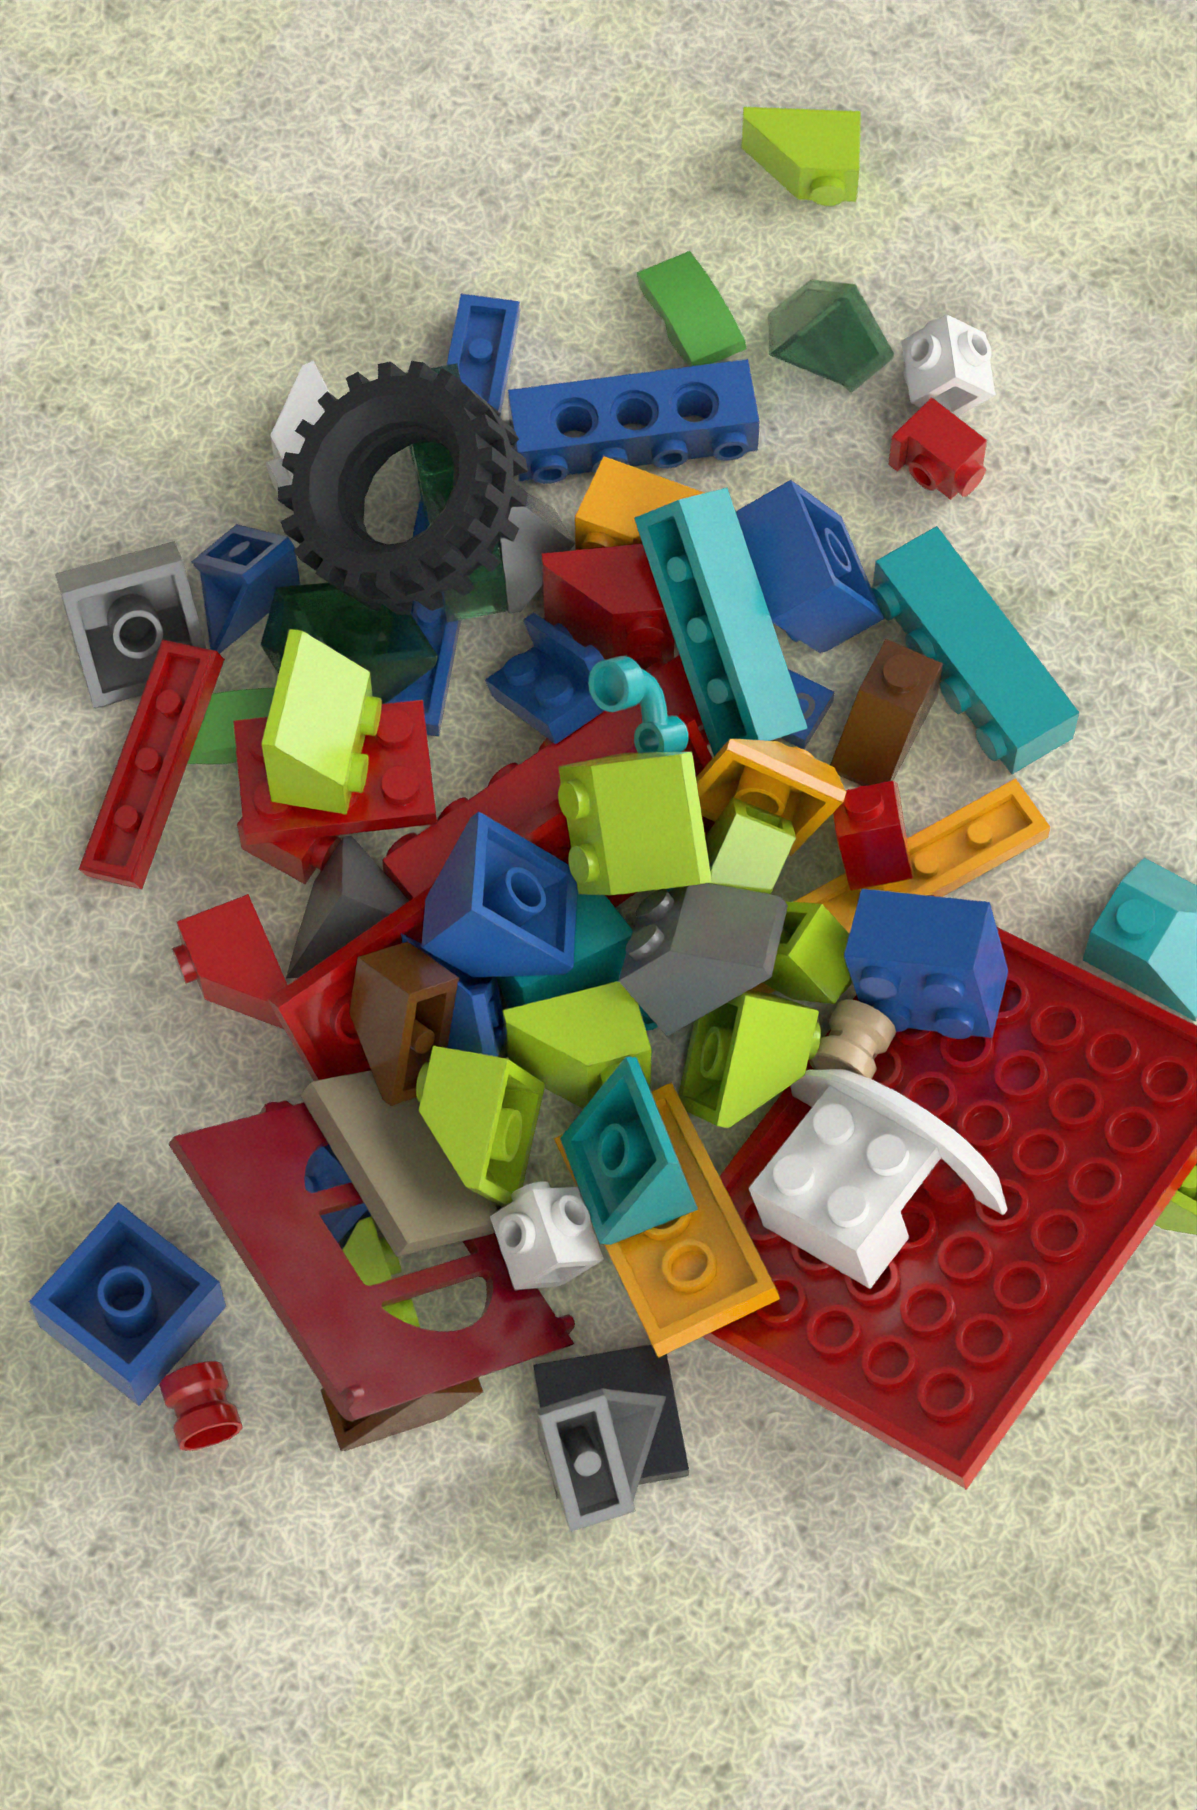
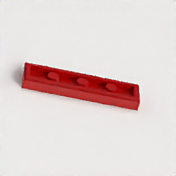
M167 640L161 641L78 869L84 875L115 884L143 889L225 660L217 651Z

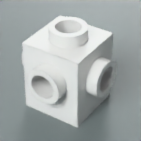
M946 314L941 318L929 321L924 328L901 341L905 363L904 378L908 386L911 404L921 408L933 397L958 417L995 396L990 365L991 348L984 332Z
M547 1181L531 1183L514 1191L511 1194L513 1202L490 1216L515 1290L563 1285L604 1260L579 1187L550 1188Z

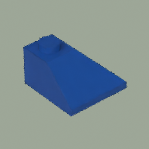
M478 811L469 819L426 897L422 949L472 977L567 974L574 968L578 889L577 882L571 874L569 865Z

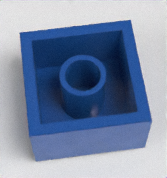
M792 480L787 481L735 511L772 623L785 630L794 642L802 641L817 652L823 653L884 620L842 516Z
M861 889L844 953L859 1002L868 1004L887 1016L894 1024L896 1032L912 1028L937 1031L946 1037L954 1039H965L971 1035L992 1038L1008 975V967L990 902Z
M119 1202L29 1301L40 1328L138 1406L143 1403L161 1380L227 1307L220 1281Z

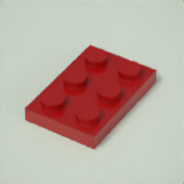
M423 700L382 704L377 733L375 736L365 735L361 754L368 755V771L362 793L352 791L347 814L271 802L262 749V740L268 717L233 720L246 845L437 824Z

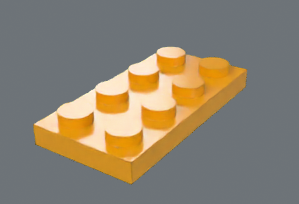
M672 1082L652 1091V1095L698 1210L614 1244H604L658 1358L780 1299ZM562 1135L554 1138V1141L574 1180L576 1187H578L570 1163L568 1161L567 1155L565 1153L564 1147L560 1140V1137Z

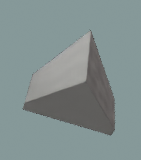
M530 494L527 496L526 507L511 508L508 520L520 528L514 542L500 538L494 548V556L501 561L496 567L498 591L509 614L521 612L541 588V554L570 551L575 545L574 540L555 509Z
M352 835L342 838L328 859L323 871L319 873L313 883L286 979L299 978L409 902L408 898Z
M600 1389L537 1409L538 1437L570 1532L635 1511L633 1501L666 1396Z

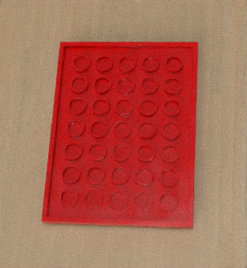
M997 927L1008 967V975L993 1037L971 1035L965 1039H954L946 1037L937 1031L907 1028L904 1031L896 1032L886 1052L877 1054L875 1059H873L876 1071L872 1080L898 1092L929 1111L962 1136L988 1162L999 1177L1007 1206L1005 1214L1002 1215L976 1200L966 1182L941 1158L900 1211L909 1238L870 1289L767 1229L762 1223L749 1187L812 1108L810 1105L792 1096L791 1086L783 1091L719 1176L780 1299L702 1336V1338L966 1490L1197 1164V1025ZM856 994L853 1000L859 1001ZM831 1029L828 1031L825 1037L829 1036ZM809 1060L807 1063L806 1071L814 1070Z

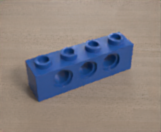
M748 359L508 390L510 426L519 438L513 444V447L526 458L528 472L518 475L519 481L534 480L541 484H552L563 480L567 475L588 472L596 473L603 456L633 467L654 464L659 468H674L684 464L689 459L714 456L718 460L730 461L741 458L747 452L758 451L760 420ZM696 415L703 417L705 420L690 422L683 418ZM630 423H639L645 427L631 430L623 426ZM569 431L585 433V435L576 438L567 437L563 434Z

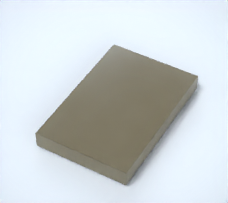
M371 1070L313 1081L300 1095L396 1257L490 1235L495 1232L490 1216L498 1211L492 1201L465 1187L418 1111L420 1101H418L417 1097L390 1106L382 1099Z

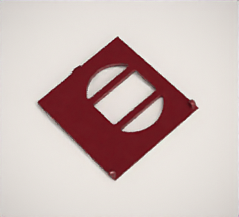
M287 1100L269 1102L264 1105L257 1115L176 1135L168 1144L332 1403L346 1420L353 1421L574 1345L569 1336L575 1327V1320L571 1315L566 1314L557 1317L538 1288L514 1289L495 1232L490 1235L462 1241L471 1255L371 1286L364 1284L320 1217L364 1203L353 1183H346L315 1193H310L305 1189V1169L310 1156L318 1149L329 1145L304 1102L295 1105ZM476 1277H481L486 1281V1303L481 1317L472 1325L460 1330L445 1332L419 1328L396 1318L382 1308Z

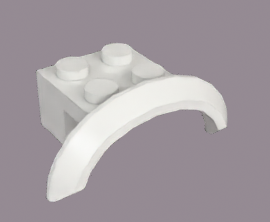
M841 1069L807 1070L805 1076L790 1085L792 1096L810 1105L812 1108L749 1187L764 1227L869 1289L908 1240L909 1236L900 1211L941 1158L966 1182L976 1200L1002 1215L1007 1211L999 1177L988 1162L962 1136L929 1111L898 1092L870 1078Z

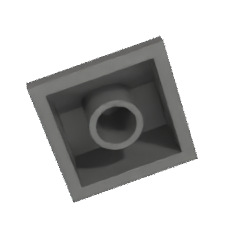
M174 541L55 573L94 709L142 696L162 640L206 649L184 563Z
M711 883L676 887L669 892L666 889L657 890L649 895L636 910L637 918L631 938L625 948L626 956L618 981L664 1034L669 1036L771 978L788 905L777 895Z

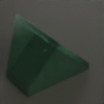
M811 279L768 314L770 356L841 384L850 393L855 391L894 358L893 350L856 284Z

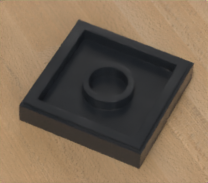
M651 1344L533 1365L540 1408L600 1389L666 1396L639 1485L689 1476V1466L667 1354L658 1358ZM554 1485V1490H555L556 1499H559L558 1494H557V1491H556V1488H555V1485Z

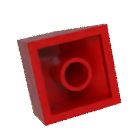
M643 543L541 554L544 620L553 626L556 623L562 624L576 642L584 647L588 645L594 646L605 660L626 656L633 659L641 669L646 670L660 660L669 662L674 659L675 639Z

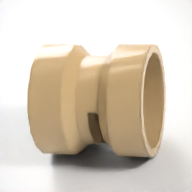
M847 999L839 1001L829 1020L831 1032L829 1036L820 1039L818 1051L815 1057L810 1060V1064L814 1070L841 1069L872 1079L876 1071L873 1059H875L877 1054L886 1052L896 1033L895 1026L887 1016L868 1004Z

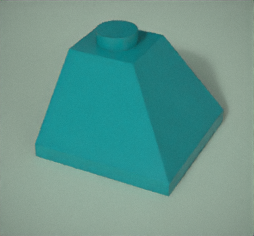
M1144 857L1121 880L1091 929L1083 961L1196 1021L1197 885Z

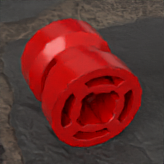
M204 1361L182 1367L164 1377L159 1383L165 1405L173 1409L177 1417L173 1430L181 1450L196 1451L233 1438L243 1429L236 1405L227 1402L225 1391L229 1383L221 1362Z

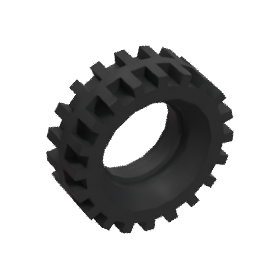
M411 361L407 374L392 362L378 364V379L369 381L362 374L356 372L346 378L350 391L341 398L337 399L327 391L317 401L325 412L314 425L302 419L295 432L305 438L299 454L285 452L281 466L293 473L292 485L278 487V501L294 512L293 515L281 521L283 531L287 536L300 544L294 552L302 562L316 571L315 574L349 597H353L367 608L379 611L383 604L397 615H411L413 601L419 602L430 611L444 607L442 592L452 588L464 597L475 589L469 576L480 565L490 572L496 569L501 561L491 552L500 538L514 542L520 529L508 520L511 508L526 507L528 493L514 482V476L528 472L526 458L511 447L512 444L519 440L514 429L499 417L501 415L500 412L453 374L444 369H441L439 374H437L424 362ZM428 441L442 444L449 450L454 462L453 488L444 510L425 531L405 542L385 544L375 541L368 534L364 524L365 497L374 475L392 455L411 444Z

